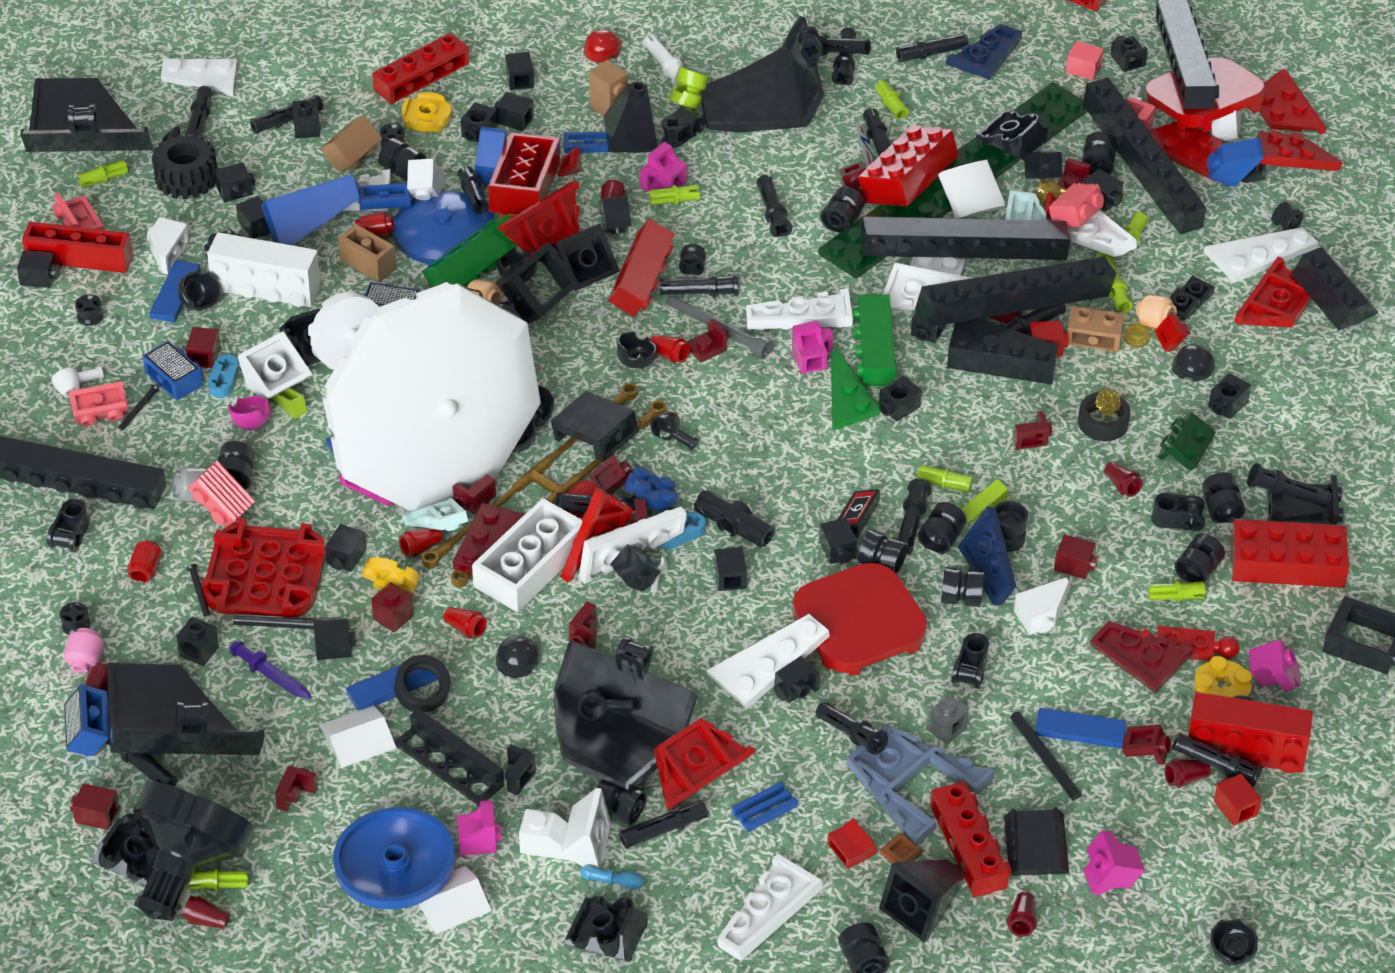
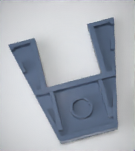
M887 724L881 729L887 733L888 743L880 754L873 755L867 752L865 746L861 745L847 756L846 763L907 838L916 845L936 829V821L898 795L896 791L929 763L955 782L965 781L969 791H973L975 794L994 778V771L987 768L985 771L974 766L973 761L962 756L957 759L946 754L945 749L936 745L929 747L920 743V738Z

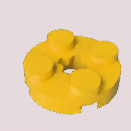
M422 92L417 94V98L411 100L409 97L404 101L402 105V119L408 129L419 132H440L451 120L450 102L447 103L445 97L441 94Z
M378 557L370 558L369 562L366 560L362 571L364 578L374 582L373 587L375 589L382 590L392 582L410 595H414L420 579V575L412 568L406 566L404 571L397 567L398 562Z
M1215 656L1211 658L1210 662L1198 668L1194 677V687L1196 692L1225 697L1239 695L1250 697L1252 674L1249 670L1235 662L1228 661L1221 656ZM1218 681H1226L1228 686L1220 688L1218 687Z

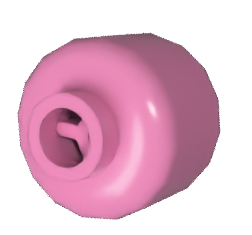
M79 628L67 638L64 660L67 664L71 665L73 671L86 673L91 666L101 662L104 641L99 637L97 631L89 628Z

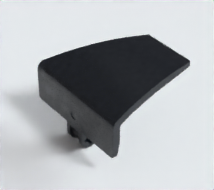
M799 16L781 48L734 73L707 83L705 90L700 91L706 128L725 132H752L808 126L824 97L817 67V61L823 51L819 41L818 30L812 26H807L806 18Z
M98 78L35 79L29 130L21 129V138L26 152L153 150L148 127L137 129Z
M625 636L622 638L617 647L615 658L576 641H570L554 686L556 729L563 761L628 790L632 789L658 768L654 749L689 725L698 693L648 672L654 648L647 644L642 646L635 643L631 637ZM595 689L605 699L628 700V698H633V712L606 711L601 719L589 721L580 716L578 701L585 691ZM590 698L587 701L592 703L595 702L596 699Z
M113 662L107 664L110 753L260 755L265 731H238L209 700L180 664Z

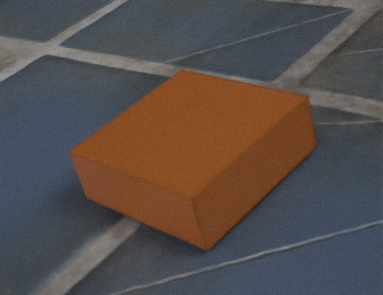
M900 833L880 849V854L893 864L895 862L915 861L922 855L923 850Z

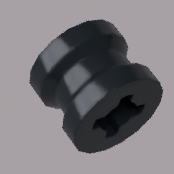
M390 123L380 129V136L382 138L380 142L381 148L392 138H397L405 143V130L401 125Z
M1284 201L1274 210L1271 222L1276 226L1281 225L1284 231L1295 229L1300 226L1304 214L1299 209H1293L1290 203Z
M697 244L685 245L680 253L679 270L686 275L702 274L705 268L704 261L706 260L705 249Z
M86 294L76 300L77 320L82 325H96L103 319L102 303L98 296Z
M72 602L62 607L59 615L63 632L66 635L76 632L79 628L90 629L89 613L84 604Z

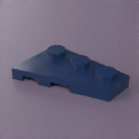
M999 24L981 35L980 40L973 45L968 43L962 47L960 53L956 55L952 53L947 56L946 65L990 80L1021 41L1022 31Z
M987 506L958 545V548L972 570L984 571L983 589L992 604L998 606L1004 604L1016 588V582L996 508Z

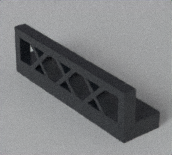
M419 708L410 714L411 728L394 741L399 749L478 806L480 801H487L504 787V771L500 766ZM414 735H417L424 740V747H410L406 742ZM440 752L445 756V762L432 763L428 760V753ZM449 768L464 769L467 773V778H453L449 775ZM483 783L489 789L478 796L470 790V784Z

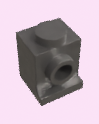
M953 696L942 699L932 709L930 714L931 723L926 726V730L948 745L967 729L969 708Z

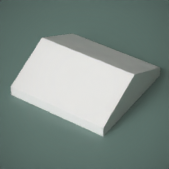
M375 706L320 724V728L341 768L396 749L386 720Z
M466 866L454 870L447 884L436 895L419 904L435 934L491 912L478 878Z

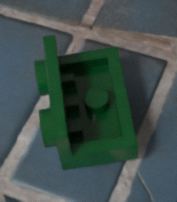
M1190 412L1184 418L1179 416L1171 424L1170 429L1172 431L1160 443L1162 449L1157 457L1163 460L1170 454L1186 469L1193 470L1197 467L1216 432L1197 415Z

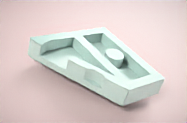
M1010 190L1005 220L1047 221L1046 212L1039 205V199L1035 193Z
M452 498L401 514L406 526L438 530L445 529L446 531L458 529L462 523L468 522L466 511Z

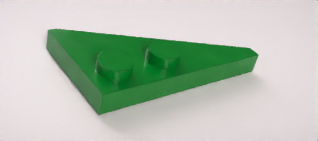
M837 349L832 350V429L837 430L880 415V408Z

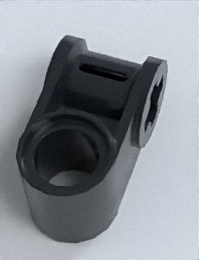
M686 106L680 107L676 112L662 120L661 126L664 129V135L661 142H666L672 148L682 146L692 137L697 136L696 133L700 134L704 130L706 124L705 117Z
M1158 494L1155 497L1151 521L1154 525L1162 528L1200 531L1205 526V518L1202 516L1205 502L1201 497L1195 495Z
M73 498L62 504L54 523L51 524L48 530V547L60 546L69 548L71 552H77L82 538L89 527L86 505L82 500Z
M971 633L964 638L959 656L954 664L951 683L956 684L959 681L974 685L976 689H980L988 660L989 641L985 635Z

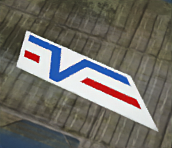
M856 122L867 167L875 159L867 129Z

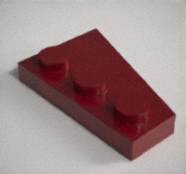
M482 503L452 561L453 569L473 574L472 564L525 514Z
M1108 621L1090 640V644L1094 649L1154 693H1157L1194 654L1191 647L1184 645L1180 647L1160 637L1155 639L1146 636L1142 639L1141 631Z

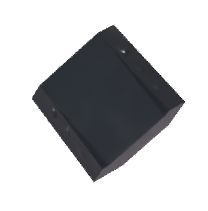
M1002 111L976 135V139L1024 161V153L1034 152L1042 143L1046 144L1048 131L1040 124L1037 114L1019 116L1016 111Z
M319 308L291 316L279 328L280 332H284L306 366L321 362L312 352L311 336L308 335V327L314 322L317 313L321 310Z
M1057 807L1052 810L1016 811L1013 808L1004 815V842L1007 846V861L1011 868V876L1069 874L1064 814Z
M129 813L116 820L90 862L146 885L152 872L150 866L156 855L157 848L139 822V817L134 813Z
M604 896L585 897L565 938V945L624 961H631L639 940L648 925L647 913L637 910L631 898L622 897L612 904L608 903Z

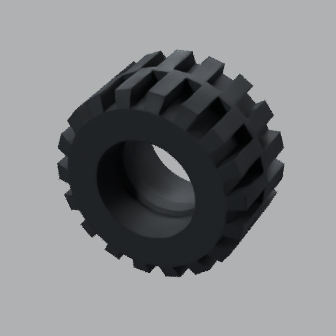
M188 134L187 136L177 135L174 138H167V141H162L159 143V147H155L154 154H152L155 183L160 191L163 190V194L168 196L171 193L172 198L176 199L178 196L188 199V196L193 195V198H197L199 193L205 195L208 193V188L213 189L215 187L214 170L218 169L215 148L211 145V142L203 140V137H194Z

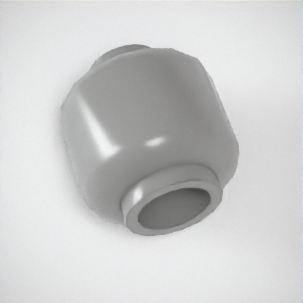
M184 466L180 469L179 473L175 472L173 494L177 495L178 499L182 502L198 503L192 497V491H189L188 487L206 468Z

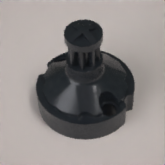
M146 781L133 812L139 817V822L157 848V852L150 866L152 872L142 895L137 896L134 906L151 919L173 921L177 913L174 909L184 886L190 883L197 866L232 860L234 857L242 858L255 830L254 825L239 814L209 799L193 795L168 784Z

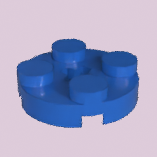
M636 467L624 483V488L628 494L632 490L638 495L636 499H646V507L652 510L664 512L666 507L672 510L679 499L677 492L674 490L676 484L667 477L659 478L643 467Z

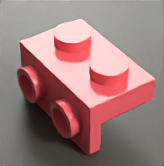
M60 193L54 194L55 204L52 205L53 212L57 219L62 220V225L104 230V225L85 195L64 201Z
M122 381L69 391L75 424L81 423L82 426H90L97 423L99 419L108 418L109 421H116L124 418L125 414H129Z

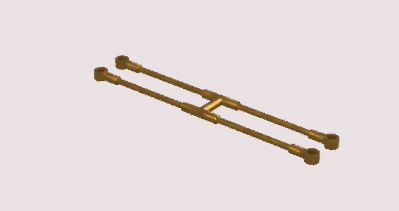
M633 383L624 384L622 392L612 401L623 405L628 400L635 399L638 395L637 386ZM656 400L651 403L650 410L637 421L638 430L646 428L657 415L666 413V403L664 401ZM571 437L550 456L544 457L513 483L512 488L492 505L500 507L517 491L521 492L532 481L552 493L545 500L555 505V497L558 492L566 494L603 461L595 459L580 473L573 475L561 486L542 475L556 458L578 441V439ZM473 521L449 541H444L434 551L424 552L422 555L423 566L428 569L437 567L439 560L451 551L453 546L467 534ZM455 570L451 574V583L458 588L464 587L473 574Z

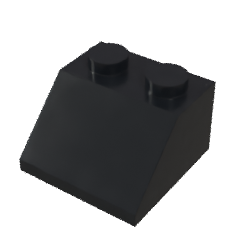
M600 224L590 226L551 243V246L558 251L562 261L574 273L575 278L579 282V285L574 288L575 291L620 272Z

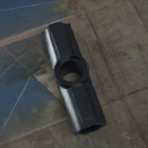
M703 490L694 503V511L716 522L719 530L731 533V537L737 534L759 547H765L775 534L774 526L752 515L750 508L741 501L730 503L709 490Z

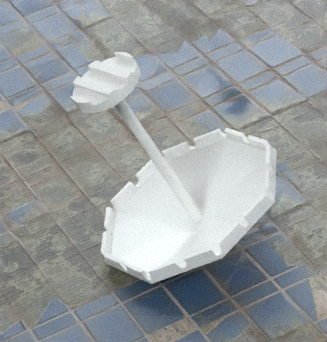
M446 282L416 293L415 300H409L405 297L381 307L367 296L359 295L352 291L337 293L321 304L323 307L317 313L314 322L308 327V335L311 336L313 354L330 369L334 370L324 386L327 389V395L322 398L328 427L334 434L331 437L336 466L340 470L342 477L410 511L453 498L452 486L456 483L469 489L474 482L479 481L486 474L496 479L541 404L527 322L457 283L451 285Z

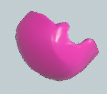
M250 396L244 399L237 398L234 407L228 404L232 422L243 430L252 431L262 427L272 413L269 401L262 396Z

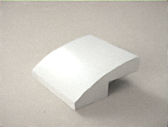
M987 160L965 164L938 174L956 219L972 218L980 213L995 211L1006 206Z

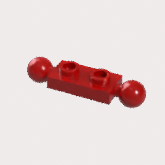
M1158 626L1157 635H1153L1148 629H1137L1141 631L1142 639L1146 636L1155 639L1160 637L1168 640L1171 644L1193 648L1194 654L1189 659L1210 661L1214 657V652H1218L1225 659H1232L1240 651V645L1233 637L1226 636L1219 641H1215V631Z

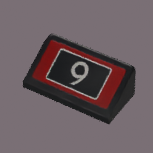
M880 490L854 491L838 518H847L857 539L880 502Z

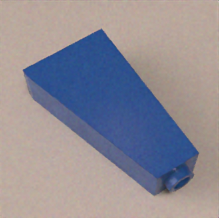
M351 174L266 200L261 204V208L273 242L287 245L295 244L359 200L361 189L358 181L354 180Z

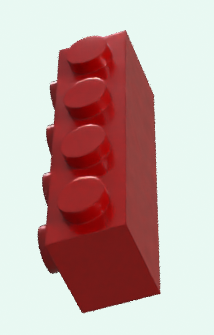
M450 32L373 72V90L392 105L468 65L469 47Z
M648 218L633 240L607 301L633 317L640 309L645 310L652 300L649 294L655 290L659 283V279L656 277L663 272L667 264L664 262V258L667 259L674 248L671 242L675 234Z
M29 221L22 237L23 249L25 251L54 253L55 264H59V266L127 273L133 257L130 233Z
M965 781L932 789L930 808L957 865L965 872L964 879L973 898L1007 889L1008 877H1011V868L1009 862L1006 859L1003 860L1000 854L997 838L995 836L992 837L989 832L987 817L985 814L980 813L975 793L969 791Z

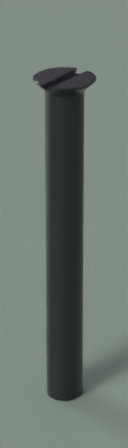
M151 385V389L118 426V429L124 431L154 394L159 392V388L156 385Z
M191 564L187 567V571L190 572L204 617L211 614L197 574V565Z

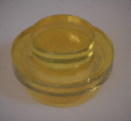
M1133 323L1125 330L1123 338L1130 346L1143 347L1149 343L1150 333L1145 325Z
M1109 388L1101 389L1096 398V406L1103 415H1112L1120 407V396L1115 390Z

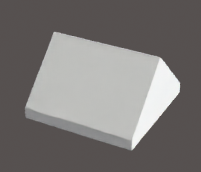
M284 332L238 355L247 387L266 400L312 376L311 371Z
M594 789L572 806L560 854L582 867L592 865V867L601 869L611 829V821L602 789Z

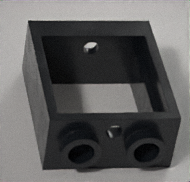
M548 242L530 253L499 279L496 284L509 301H514L515 310L529 324L542 317L576 288L579 282L575 278L574 273L562 261L558 251ZM538 259H540L561 288L542 305L519 276Z
M1344 596L1326 633L1322 652L1388 675L1391 667L1395 666V613ZM1351 622L1394 637L1388 653L1342 637L1348 623Z

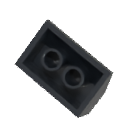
M1322 247L1302 254L1291 275L1338 331L1378 314L1377 309L1332 256Z

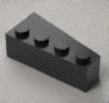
M983 319L954 323L949 344L947 368L1052 385L1057 363L1058 345Z

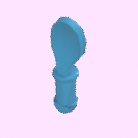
M586 865L580 871L584 879L606 882L608 885L615 883L631 889H639L644 885L642 876L633 871L614 874L613 870L592 867V865Z

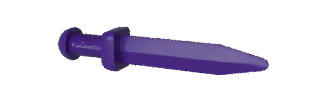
M234 641L231 644L230 653L233 656L238 655L248 662L249 670L252 673L258 670L291 694L301 698H312L305 686L268 662L266 653L258 651L255 654L246 648L242 641Z

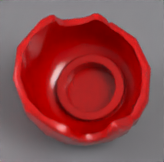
M595 30L587 36L583 53L587 59L603 63L606 60H610L613 56L616 58L619 56L622 42L618 35L610 30Z

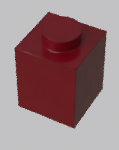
M192 327L186 347L187 357L192 362H197L203 368H213L221 347L219 329Z
M1064 534L1056 552L1054 571L1086 580L1089 571L1095 572L1099 556L1095 555L1096 543Z
M392 582L371 598L373 619L393 633L413 617L412 595Z
M84 783L78 794L73 795L70 803V811L73 812L75 823L106 830L110 829L119 809L117 790Z

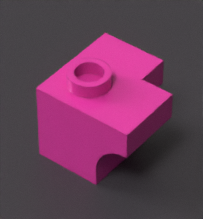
M666 142L648 154V164L640 170V188L646 192L653 189L671 188L672 185L681 187L687 182V164L676 157L672 146Z
M818 321L794 325L792 327V355L801 374L827 369V354L833 350V333L830 327L821 329Z
M1281 639L1249 649L1250 672L1261 686L1280 685L1284 692L1301 686L1299 663L1296 661L1293 650L1291 648L1288 649Z
M492 800L480 801L478 809L473 813L457 815L460 856L496 853V842H502L500 824H495Z
M1102 830L1087 848L1091 861L1083 871L1092 894H1103L1114 888L1130 889L1145 871L1136 846L1121 843L1111 831Z

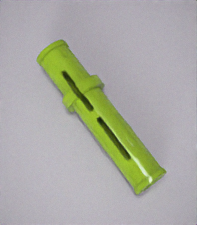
M1098 252L1095 258L1105 256L1117 273L1109 297L1113 299L1117 312H1129L1133 304L1128 297L1126 283L1121 280L1112 256Z

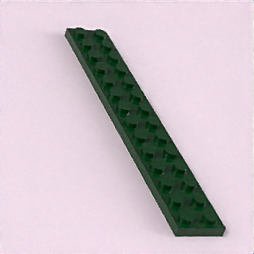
M1054 82L1013 110L1018 112L1019 116L1037 114L1040 124L1048 131L1047 141L1088 112L1083 106L1084 100ZM975 137L958 149L959 156L944 171L965 164L987 160L996 179L1021 160ZM938 176L908 206L880 204L864 217L942 218L953 209ZM862 218L855 222L848 230L845 229L818 249V255L855 279L888 257L863 256L860 241Z

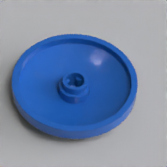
M441 191L439 197H431L429 200L414 198L411 200V207H401L394 219V239L399 249L405 255L415 261L431 265L495 218L493 212H489V208L487 212L481 208L483 214H476L466 193Z
M405 807L376 810L355 820L340 835L333 853L335 875L342 889L354 900L364 905L380 909L411 907L436 895L449 881L455 867L454 841L449 830L440 820L421 810Z

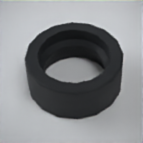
M1105 391L1094 392L1086 396L1081 401L1079 408L1078 425L1080 430L1086 436L1098 441H1114L1122 437L1127 432L1131 412L1129 404L1121 396ZM1095 410H1107L1117 414L1120 419L1108 423L1099 422L1091 418L1089 413Z
M428 655L412 656L404 661L397 671L394 683L396 698L403 707L411 712H414L417 708L424 713L433 711L440 707L448 696L451 684L450 674L443 662L435 657ZM419 669L427 670L434 674L439 681V690L436 695L431 698L421 699L410 694L405 685L408 674L413 670Z

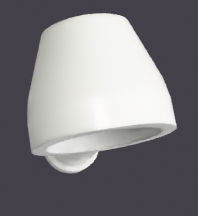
M101 366L82 372H77L74 368H65L53 375L52 383L58 392L65 398H69V391L80 389V383L103 379V370Z

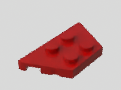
M1286 69L1280 70L1264 82L1265 100L1261 104L1262 110L1258 112L1270 129L1291 130L1294 132H1302L1304 129L1315 130L1317 134L1326 133V126Z
M1177 121L1149 131L1171 161L1209 178L1207 159L1211 153H1214L1222 145L1223 140L1206 132L1203 133L1198 128H1187L1186 132L1180 131L1177 128Z
M1272 130L1270 132L1259 131L1257 138L1262 141L1264 156L1258 164L1329 171L1340 170L1343 164L1341 160L1299 133L1283 134Z
M571 181L498 226V229L524 252L527 250L533 252L548 242L551 244L578 232L579 205H576V189H579L578 181Z
M1278 256L1235 315L1234 323L1292 328L1312 299L1291 275L1293 271H1289L1284 266L1285 260Z
M596 488L588 509L582 518L578 534L573 540V546L560 577L567 583L573 580L576 570L580 569L584 541L594 536L609 533L616 528L625 527L633 509L620 499L600 488Z
M703 718L698 719L654 749L667 810L669 811L671 808L676 807L756 752L751 746L745 748L732 740V735L723 730L716 729L712 723Z

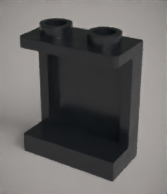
M588 391L582 393L551 420L555 440L560 442L568 435L593 446L596 459L603 462L639 432L635 410Z
M1331 475L1328 485L1309 484L1331 492V500L1326 508L1282 493L1273 495L1267 490L1269 521L1337 525L1338 522H1342L1344 508L1339 505L1342 499V485H1337V475Z

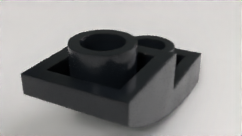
M1192 275L1182 289L1177 287L1170 296L1174 306H1176L1177 316L1184 320L1191 317L1214 294V286Z

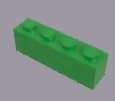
M508 216L493 218L421 272L430 287L432 288L446 282L451 285L456 283L461 286L469 285L473 280L480 278L479 273L483 270L488 271L494 268L501 256H507L512 250H515L514 247L517 245L498 229L499 225L509 220Z
M858 295V305H854L852 310L853 321H858V324H854V340H859V342L855 343V358H861V361H857V377H862L863 386H887L895 381L896 372L890 295Z

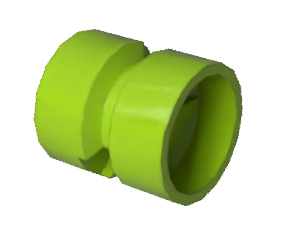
M679 66L675 78L677 85L672 86L668 99L698 110L702 100L700 91L705 90L709 76Z

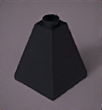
M642 82L627 83L604 114L603 120L608 152H652L658 146L647 84Z
M947 859L895 862L891 865L879 909L925 943L960 890L965 872L959 865L953 864Z

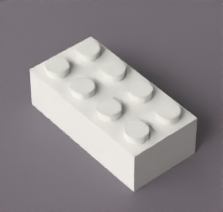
M217 232L207 253L209 271L219 282L221 293L229 292L240 294L247 298L256 297L270 302L290 303L297 307H312L321 287L318 251L315 249Z
M542 498L472 564L473 587L518 613L564 568L582 520Z

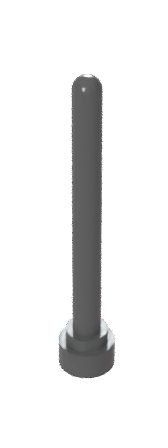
M669 296L666 300L669 306L708 325V321L714 319L720 326L726 329L729 337L749 346L753 355L762 360L766 357L762 355L764 352L769 355L773 350V341L764 336L754 338L674 296Z

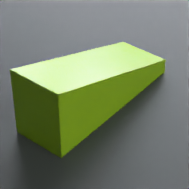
M291 388L272 397L293 419L308 412L303 395Z
M996 479L961 509L966 515L967 525L977 520L987 506L995 507L998 503L1007 501L1008 488L1000 480Z

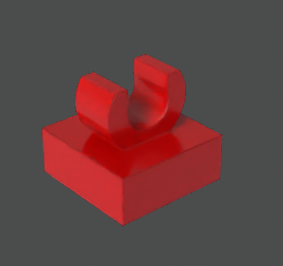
M1170 314L1154 331L1165 352L1175 350L1185 337L1191 334L1187 324L1181 323L1177 315Z

